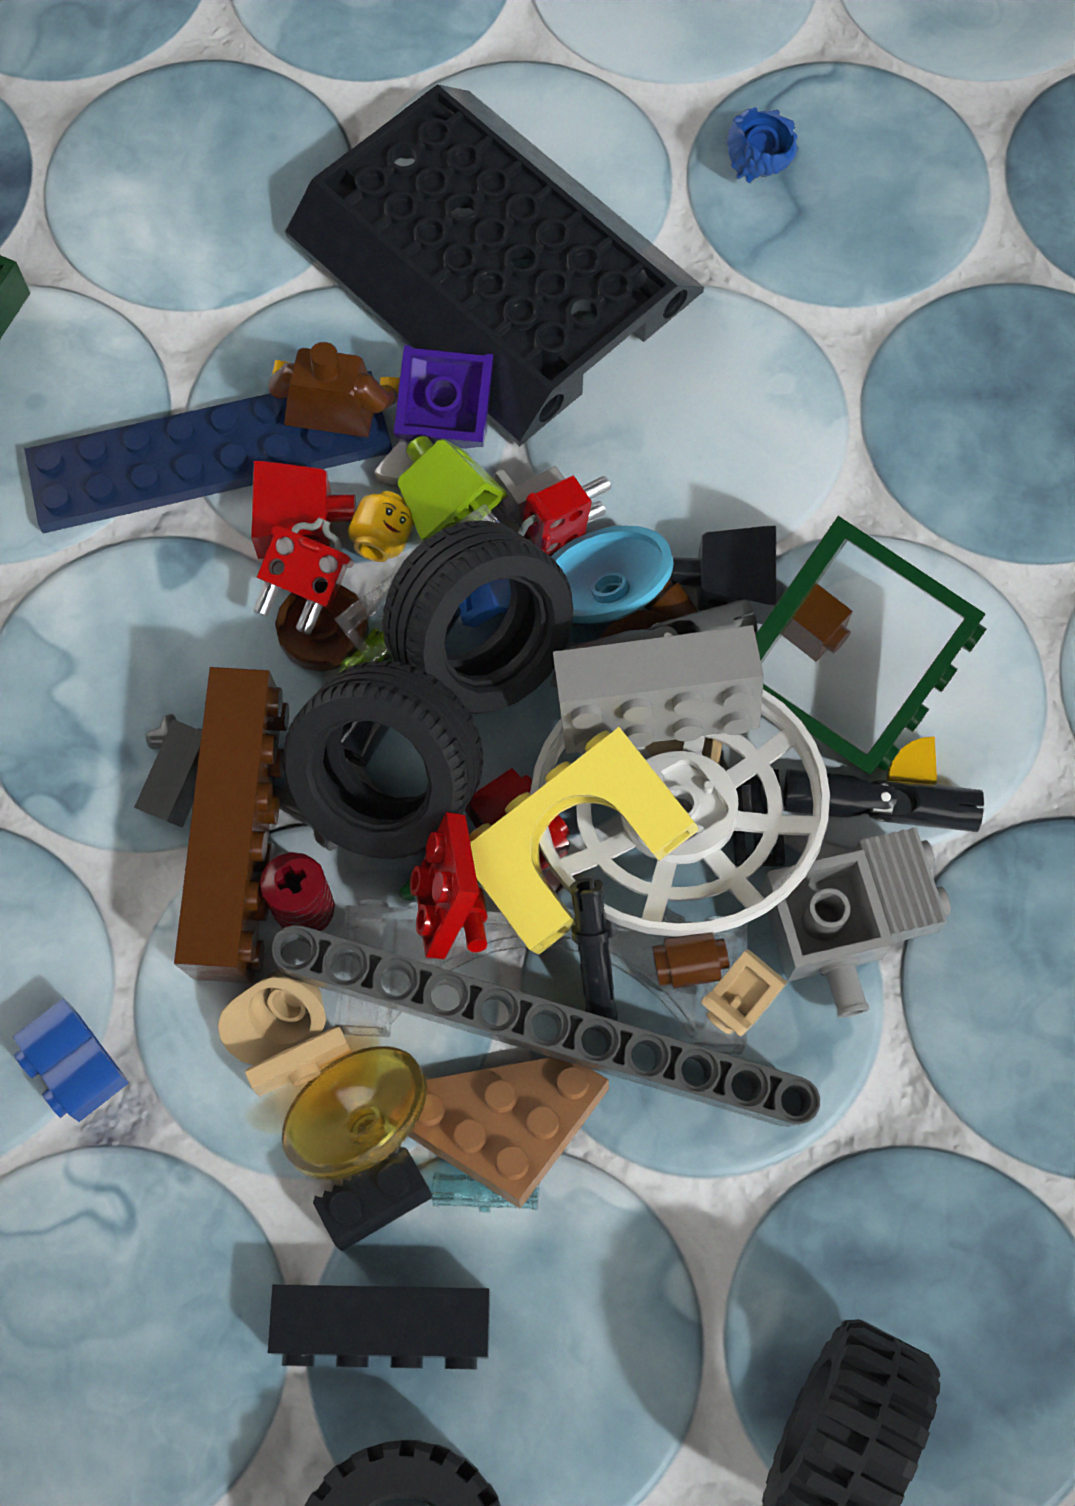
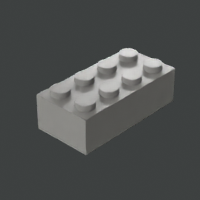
M753 625L553 652L566 754L576 752L585 754L586 750L584 748L593 737L605 730L611 733L618 727L621 728L636 748L648 746L652 742L674 739L684 742L692 741L701 736L726 733L729 735H739L748 732L750 729L760 728L764 675Z

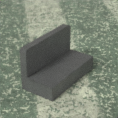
M173 719L134 808L183 828L194 801L202 729L193 728Z

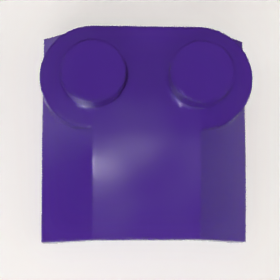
M404 345L394 425L395 437L411 442L417 437L427 436L433 445L438 440L446 439L462 449L484 447L487 433L493 354H464L416 349L409 345Z

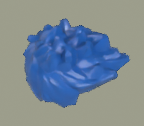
M756 107L747 109L733 118L728 130L727 145L729 158L732 162L731 167L737 171V179L745 176L746 181L751 183L759 176L767 177L778 174L788 167L796 157L799 149L796 144L797 134L793 131L795 129L793 120L780 116L779 110L758 111Z

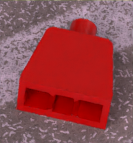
M254 461L251 539L258 559L265 558L274 536L271 533V529L274 526L279 525L292 530L298 523L312 524L318 518L330 522L329 530L331 531V522H351L357 509L356 495H331L327 471L313 467ZM322 525L316 530L301 529L298 532L302 536L330 546L331 540L324 535Z

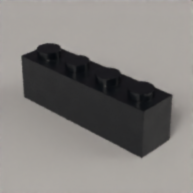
M272 1284L268 1354L282 1355L281 1366L314 1367L315 1356H336V1367L368 1368L369 1357H391L390 1368L423 1369V1358H445V1369L477 1370V1359H489L491 1291L489 1288Z

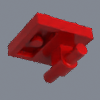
M446 812L437 832H431L429 835L426 855L421 865L414 867L410 879V892L412 896H416L418 904L416 933L422 936L425 957L436 959L446 958L462 927H464L467 949L470 952H482L488 946L484 923L488 918L483 890L478 887L466 816Z

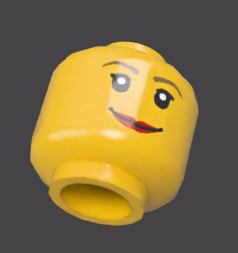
M383 491L380 494L366 495L359 502L348 527V534L354 544L355 551L362 557L375 562H385L387 559L398 557L405 549L414 527V522L411 517V511L405 505V500L401 496L390 491Z

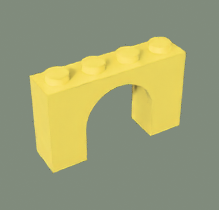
M620 727L611 733L605 730L597 734L586 744L584 748L586 750L585 754L572 764L565 761L553 768L544 779L547 783L535 793L530 795L529 792L519 795L505 808L507 814L492 826L489 823L484 824L469 834L477 880L528 949L537 954L546 950L575 925L574 916L546 880L539 859L540 839L550 822L558 814L575 805L586 803L608 806L625 817L658 861L699 831L693 819Z

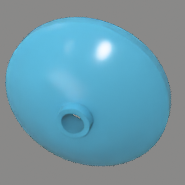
M627 525L607 527L582 535L564 545L551 556L563 569L567 582H569L573 602L572 623L585 625L612 622L629 616L646 606L666 585L674 565L670 546L663 536L648 528Z

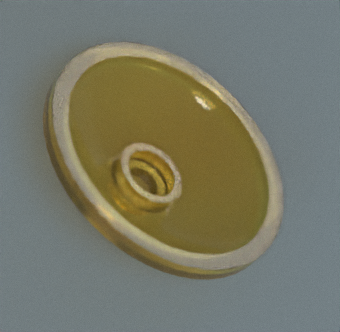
M390 1046L360 1049L332 1062L321 1070V1074L318 1077L309 1081L303 1087L287 1112L282 1128V1145L287 1158L302 1174L324 1180L353 1176L378 1165L405 1142L419 1120L427 1096V1082L423 1070L412 1055L402 1049Z

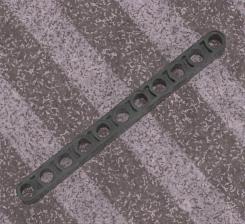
M293 925L277 933L272 943V954L276 967L283 975L294 980L761 1121L785 1127L810 1122L817 1115L820 1108L818 1089L811 1081L803 1077L321 931ZM295 940L303 941L311 948L308 960L299 965H291L282 958V950L285 945ZM343 955L353 956L360 962L361 970L355 978L341 980L335 977L331 971L334 960ZM392 970H400L409 977L411 986L404 994L398 996L391 995L382 988L381 979L383 975ZM440 985H449L455 988L460 998L459 1005L449 1011L437 1008L431 999L432 990ZM488 1000L501 1001L508 1009V1021L500 1026L487 1023L481 1013L482 1004ZM544 1014L554 1019L558 1028L554 1040L542 1041L534 1035L531 1028L534 1016ZM595 1029L603 1034L606 1040V1050L603 1055L592 1056L585 1051L581 1042L585 1030ZM636 1044H645L654 1052L655 1064L652 1070L642 1071L634 1065L631 1056ZM687 1058L698 1061L703 1068L704 1078L699 1086L688 1084L682 1076V1065ZM737 1073L747 1076L751 1081L753 1087L752 1095L747 1101H742L733 1094L731 1083L734 1075ZM786 1088L796 1091L800 1097L801 1109L796 1116L788 1114L781 1104V1096Z

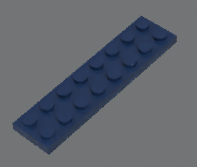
M367 371L373 377L372 371ZM269 393L25 448L38 525L44 534L252 486L254 461L326 469L387 455L392 450V444L383 411L374 413L369 438L286 426L284 420L287 397L277 399Z

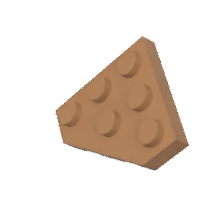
M553 1057L424 1080L394 1116L393 1122L395 1129L521 1209L609 1090V1079L592 1069Z

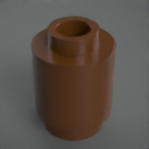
M713 932L664 938V944L652 946L659 987L672 985L673 989L720 981L722 979L721 970L730 968L724 938L715 939Z

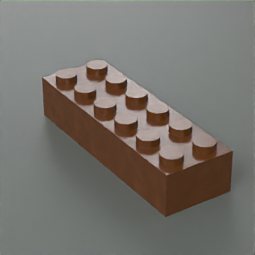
M209 668L174 964L193 980L253 984L254 970L261 971L263 966L264 941L258 940L259 922L266 921L268 918L269 907L262 896L260 880L263 870L275 856L274 843H268L270 824L277 825L280 801L278 795H273L275 777L282 778L284 771V749L278 748L280 731H287L289 724V704L283 702L282 688L276 686L269 670Z

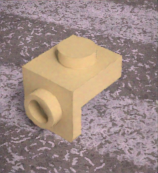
M747 949L716 987L706 994L701 1003L709 1010L706 1015L717 1028L727 1034H731L734 1031L739 1036H742L750 1030L788 982Z

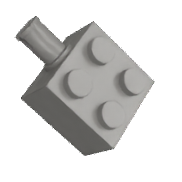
M859 850L814 861L806 877L790 895L767 912L787 982L819 974L827 976L837 1008L838 1018L852 1017L870 1009L868 1003H866L856 967L883 960L894 945L864 850ZM796 865L767 871L760 887L762 896L765 898L775 891Z

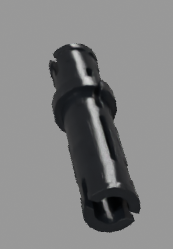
M593 878L580 879L570 885L575 914V925L571 927L572 940L578 945L585 1011L618 1021L608 939L613 934L611 922L606 919L604 909L603 882L598 879L595 880L593 888Z

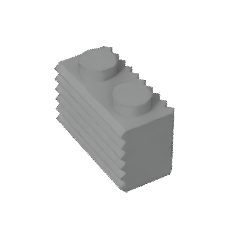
M915 827L860 840L853 852L864 850L893 943L939 932L948 922L946 916L950 915L951 906L946 890L942 886L936 887L931 873V869L935 868V857L930 843L927 840L921 841L918 830Z

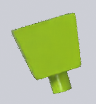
M420 436L412 440L406 448V453L413 464L399 477L398 486L407 507L411 511V517L417 532L423 541L437 532L456 524L481 520L508 495L467 452L446 439L438 440L433 445L427 436Z

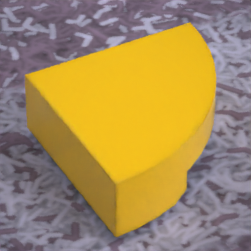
M923 737L906 744L892 761L886 780L935 785L937 782L935 737Z

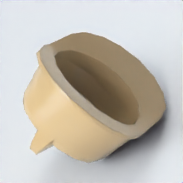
M280 971L270 973L267 977L231 1000L222 1010L218 1022L220 1040L228 1052L237 1059L255 1065L323 1032L326 1022L321 991L317 986L289 978Z

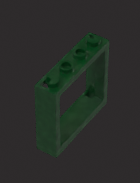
M837 516L755 634L761 664L847 541L963 618L960 625L867 754L763 683V690L783 702L801 720L811 735L871 775L876 767L884 772L901 750L899 746L894 744L904 728L913 732L929 711V708L922 703L931 690L935 688L942 692L955 675L958 668L953 666L951 662L961 648L970 653L987 630V628L980 624L986 614L840 516Z

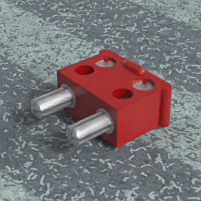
M572 475L537 493H530L526 498L523 523L518 533L549 556H552L567 543L585 535L587 523L605 515L606 510L602 502L598 500L592 503L591 499L610 491V481L607 477L602 476L581 486L575 476Z
M318 518L312 524L298 523L292 530L279 525L272 527L271 533L274 536L256 577L264 581L253 607L255 613L268 616L278 590L281 588L307 599L296 629L300 632L304 629V634H311L322 606L331 608L347 568H351L354 565V561L348 554L340 552L341 542L329 530L330 522ZM322 525L323 533L334 543V549L302 536L298 532L301 529L316 530ZM283 562V572L275 575L273 571L275 564ZM321 580H326L328 583L326 591L318 593L316 591L317 583Z

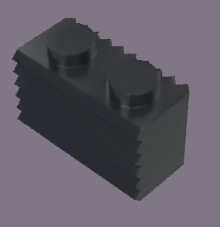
M400 1146L398 1154L390 1152L388 1159L381 1157L379 1164L371 1163L370 1170L362 1168L361 1174H353L351 1181L343 1179L342 1186L334 1185L332 1192L324 1190L323 1197L315 1196L313 1205L333 1243L342 1252L430 1200L433 1196L408 1149Z

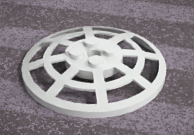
M763 690L761 715L770 720L781 732L759 749L740 734L729 735L726 733L701 736L698 739L684 742L683 751L665 752L653 757L645 747L636 748L674 797L687 800L693 806L688 814L699 829V831L663 859L658 861L622 815L621 822L624 831L599 842L592 823V803L576 805L577 824L586 849L560 859L554 848L549 827H547L539 842L540 851L554 876L570 894V885L576 881L573 875L599 866L605 874L621 886L637 894L647 896L642 918L622 913L604 904L606 919L619 926L647 934L673 937L710 932L717 933L739 927L764 915L787 898L806 877L820 852L828 824L830 791L826 767L817 744L801 720L783 702ZM561 719L543 744L534 767L530 795L547 783L544 780L546 775L555 768L558 758L565 749ZM705 737L729 746L744 759L725 771L718 763L702 755ZM792 747L795 748L801 757L810 780L813 798L812 816L782 815L781 788L770 764ZM756 774L761 780L766 794L767 814L738 811L736 788ZM734 830L763 833L754 852L738 868L721 850L731 838ZM778 835L809 836L805 850L793 871L775 891L764 898L747 879L767 860L776 844ZM636 847L643 854L657 860L652 882L644 881L628 873L612 859ZM704 860L719 878L713 882L698 886L672 887L677 864H690ZM728 890L746 908L736 914L706 922L680 924L662 922L668 901L701 900L720 895Z

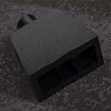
M776 526L706 532L701 536L698 558L673 557L674 565L671 573V582L674 585L679 582L680 585L697 586V609L699 611L746 600L752 606L754 611L752 615L756 616L757 623L763 624L776 606Z

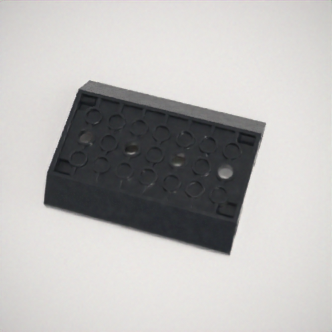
M439 84L315 176L308 185L285 230L288 239L406 345L416 349L464 354H493L487 418L519 447L582 395L583 374L632 333L645 342L704 292L703 285L468 90ZM399 158H412L415 160L414 163L408 166H399L394 163ZM456 208H470L474 211L465 217L456 216L452 213ZM519 258L530 259L534 264L528 268L520 269L511 263ZM577 311H590L596 317L591 321L581 322L572 315Z

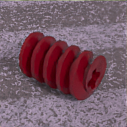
M296 852L278 855L267 864L261 875L260 888L274 919L281 928L284 929L296 925L317 931L324 930L334 916L335 902L321 864L304 853Z

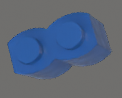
M64 998L12 1036L20 1048L19 1051L13 1054L15 1059L32 1079L40 1074L49 1088L42 1093V1096L60 1118L68 1113L69 1116L80 1122L129 1084L123 1072L100 1044L82 1017Z

